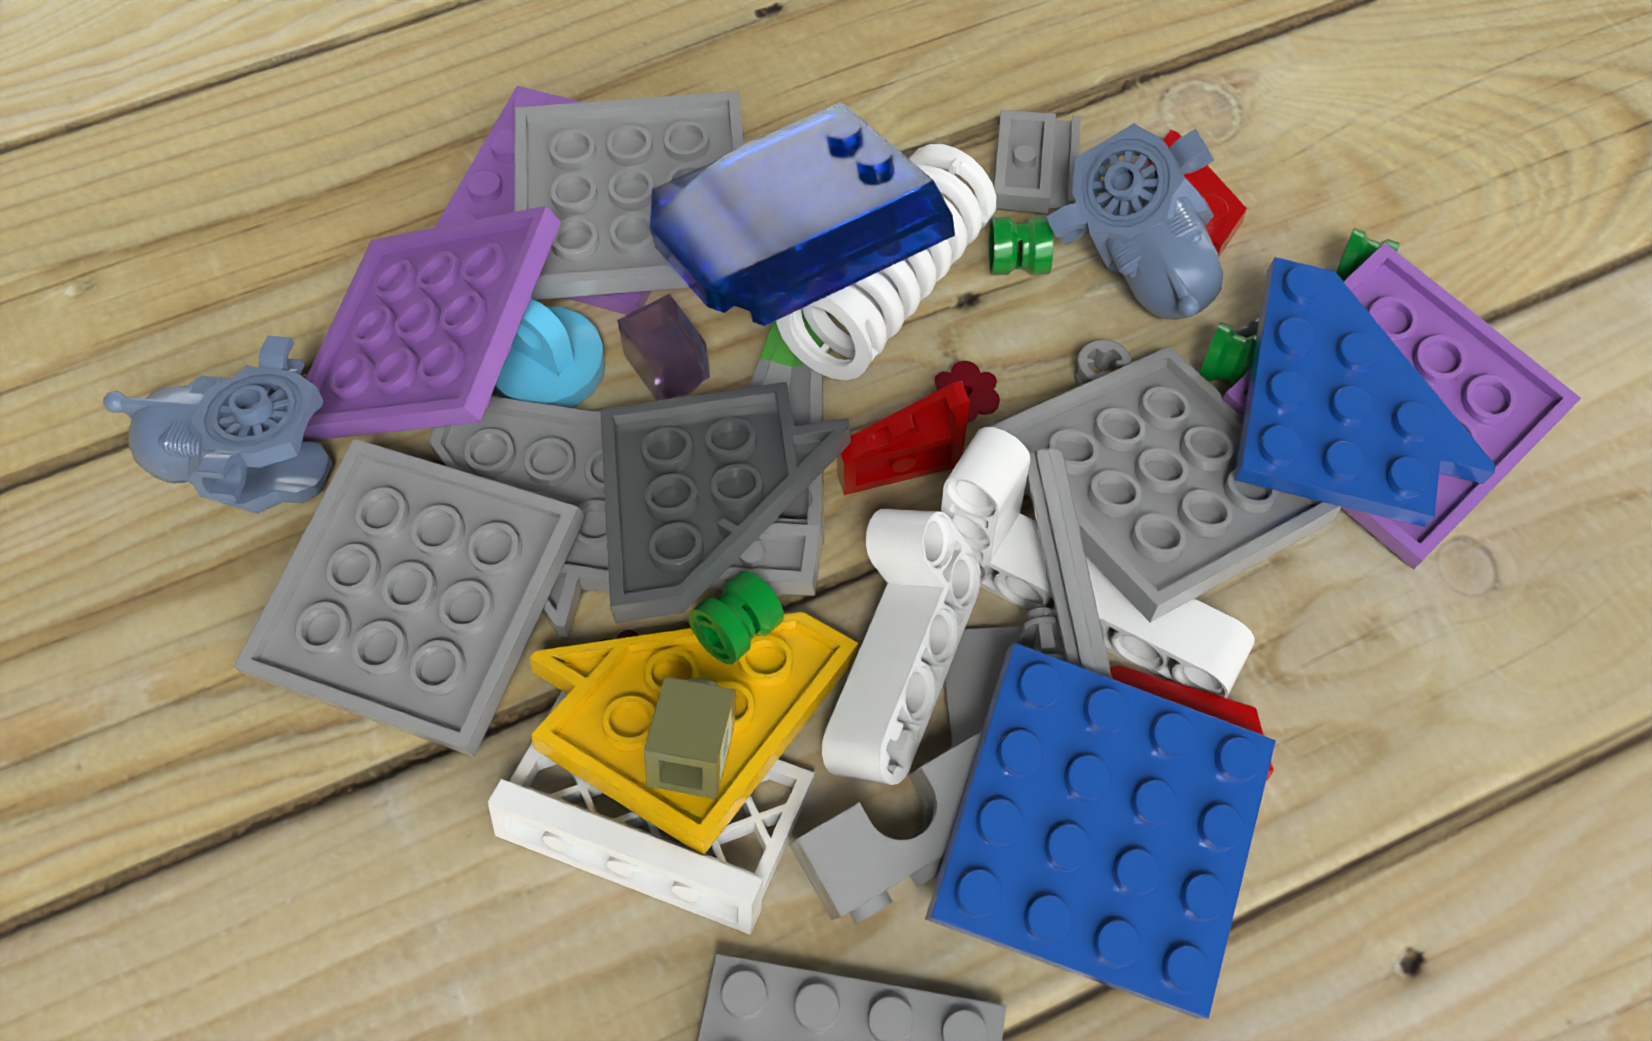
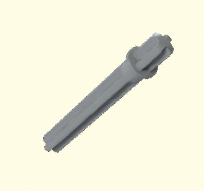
M1059 448L1039 449L1029 453L1030 465L1027 480L1066 662L1113 679L1064 454Z

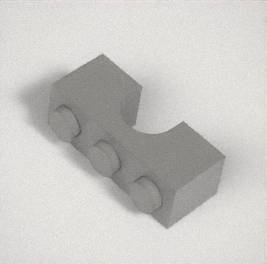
M981 732L908 775L923 804L921 826L911 839L896 840L880 833L873 826L859 802L790 844L831 920L850 913L855 924L890 905L893 901L887 889L910 876L916 887H919L938 876Z

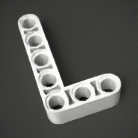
M994 427L981 428L977 431L943 486L941 512L946 513L975 553L980 564L981 588L1027 611L1040 607L1050 608L1054 612V617L1057 618L1037 522L1020 514L1030 465V454L1026 447L1008 432ZM1086 556L1106 651L1159 678L1227 698L1254 645L1255 638L1252 632L1237 619L1196 599L1190 600L1150 623Z

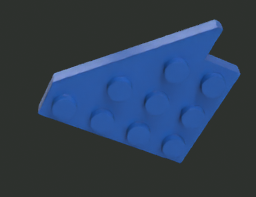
M1274 257L1266 274L1234 480L1425 527L1435 517L1439 473L1484 484L1495 473L1494 462L1335 271Z

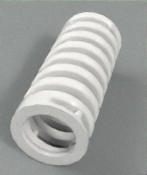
M929 144L918 148L903 164L901 170L896 172L886 183V186L871 199L869 205L854 218L853 223L849 224L837 237L836 242L832 243L821 254L819 261H816L803 274L801 281L796 282L779 300L775 311L776 323L782 339L792 353L817 373L832 379L847 381L858 378L866 372L873 360L885 349L887 340L891 339L901 330L904 320L916 312L920 301L931 294L936 282L946 276L951 264L964 254L966 247L990 223L996 211V194L993 184L984 169L972 157L948 145ZM955 174L960 175L964 180H966L970 184V186L975 192V195L972 193V191L966 184H964L960 179H958L955 176ZM930 188H934L940 191L941 193L945 194L949 199H951L959 209L961 215L947 199H945L941 194L937 193L936 191ZM802 311L813 332L824 343L821 348L815 343L805 328ZM826 311L833 315L847 329L850 335L839 329L828 317ZM829 347L835 352L850 359H837L829 355Z

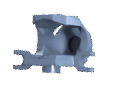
M1132 124L1075 158L1072 193L1077 203L1063 206L1046 216L1055 237H1061L1063 243L1067 246L1089 231L1107 268L1113 273L1118 271L1122 273L1135 298L1158 318L1179 320L1194 316L1207 308L1222 289L1223 270L1218 253L1206 228L1207 223L1214 217V214L1205 199L1183 176L1184 174L1195 172L1214 161L1207 145L1201 139L1196 129L1179 138L1168 148L1163 139L1136 124ZM1124 155V161H1120L1118 157ZM1111 162L1112 166L1109 169L1106 168V166ZM1101 176L1104 177V181H1099Z
M268 335L259 353V367L247 365L232 378L203 375L196 378L189 385L163 387L155 390L146 398L126 397L119 391L108 392L103 399V404L108 411L113 413L122 412L131 418L129 446L134 461L146 472L159 480L173 484L189 482L195 487L200 497L258 514L282 502L304 503L320 493L333 465L320 443L302 441L309 420L321 408L324 401L318 388L300 376L305 366L301 359H288V354L294 345L291 337Z

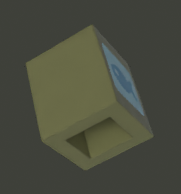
M671 677L664 678L644 747L647 787L717 799L735 728V689L720 687L718 684L702 678L689 680Z

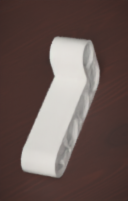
M880 509L874 513L869 521L866 531L867 554L872 564L888 584L823 737V763L827 771L834 776L895 785L905 779L911 768L974 607L981 584L980 564L975 553L950 517L944 512Z

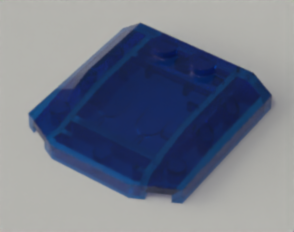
M842 102L744 144L714 162L652 189L650 231L655 248L708 308L725 313L733 306L750 311L753 323L766 326L955 236L953 214L935 181Z

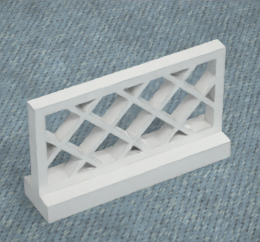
M562 691L549 714L567 695L565 692ZM531 743L510 781L500 780L488 800V807L494 834L497 837L751 935L762 910L763 896L814 784L815 773L777 760L761 782L772 780L793 788L787 803L759 813L750 795L742 805L748 818L731 823L725 827L709 848L711 856L707 854L702 856L681 842L675 843L662 838L655 825L634 812L614 819L597 813L591 797L600 795L602 792L572 773L575 786L552 794L529 787L539 770L557 765V763L533 748V743ZM582 801L584 807L578 806L574 803ZM777 824L770 838L766 828ZM645 825L647 831L641 830L637 827ZM755 832L764 853L754 873L728 863L719 845Z

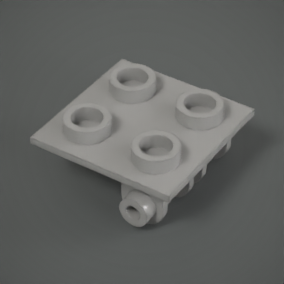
M1040 607L1030 610L1027 613L1028 621L1022 626L964 630L944 681L952 748L980 732L982 734L1004 658L1010 646L1017 643L1066 662L1058 620L1054 617L1052 609Z

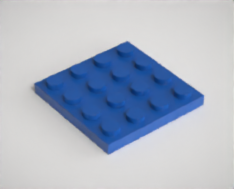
M1014 643L1007 649L925 920L1197 1019H1209L1276 740Z

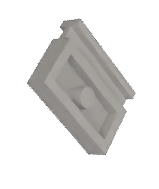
M1001 109L994 177L996 209L1048 213L1049 208L1059 209L1076 203L1072 193L1074 161L1079 156L1081 116L1072 115V121L1056 120V114Z

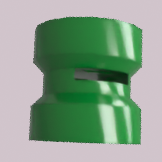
M1046 216L1031 217L1026 223H1015L1010 217L991 218L989 226V267L991 275H1009L1014 269H1026L1031 275L1050 274L1053 260V231Z
M749 571L738 572L724 584L721 596L717 599L706 598L689 613L690 626L700 644L718 661L730 665L734 664L750 650L751 640L755 636H767L784 621V611L774 591L765 581Z

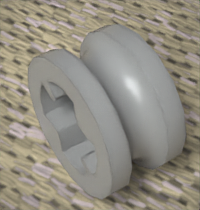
M1105 339L1095 340L1085 345L1079 353L1074 379L1076 386L1079 387L1110 373L1105 370L1096 374L1092 371L1093 366L1100 370L1109 366L1115 371L1132 363L1130 353L1117 342Z

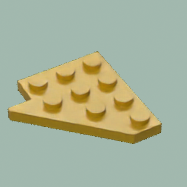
M804 612L784 614V621L767 636H755L751 640L750 650L732 665L724 664L708 653L696 638L692 628L537 650L530 657L532 673L567 695L531 734L533 748L704 856L855 661L858 642ZM665 677L682 680L702 678L710 680L720 687L735 689V728L717 799L646 786L644 747Z

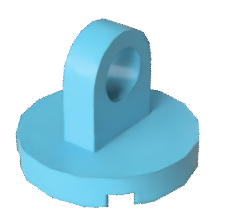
M531 298L511 344V351L503 364L493 389L500 398L568 408L576 407L594 393L604 377L605 351L597 328L580 313L564 307H546Z

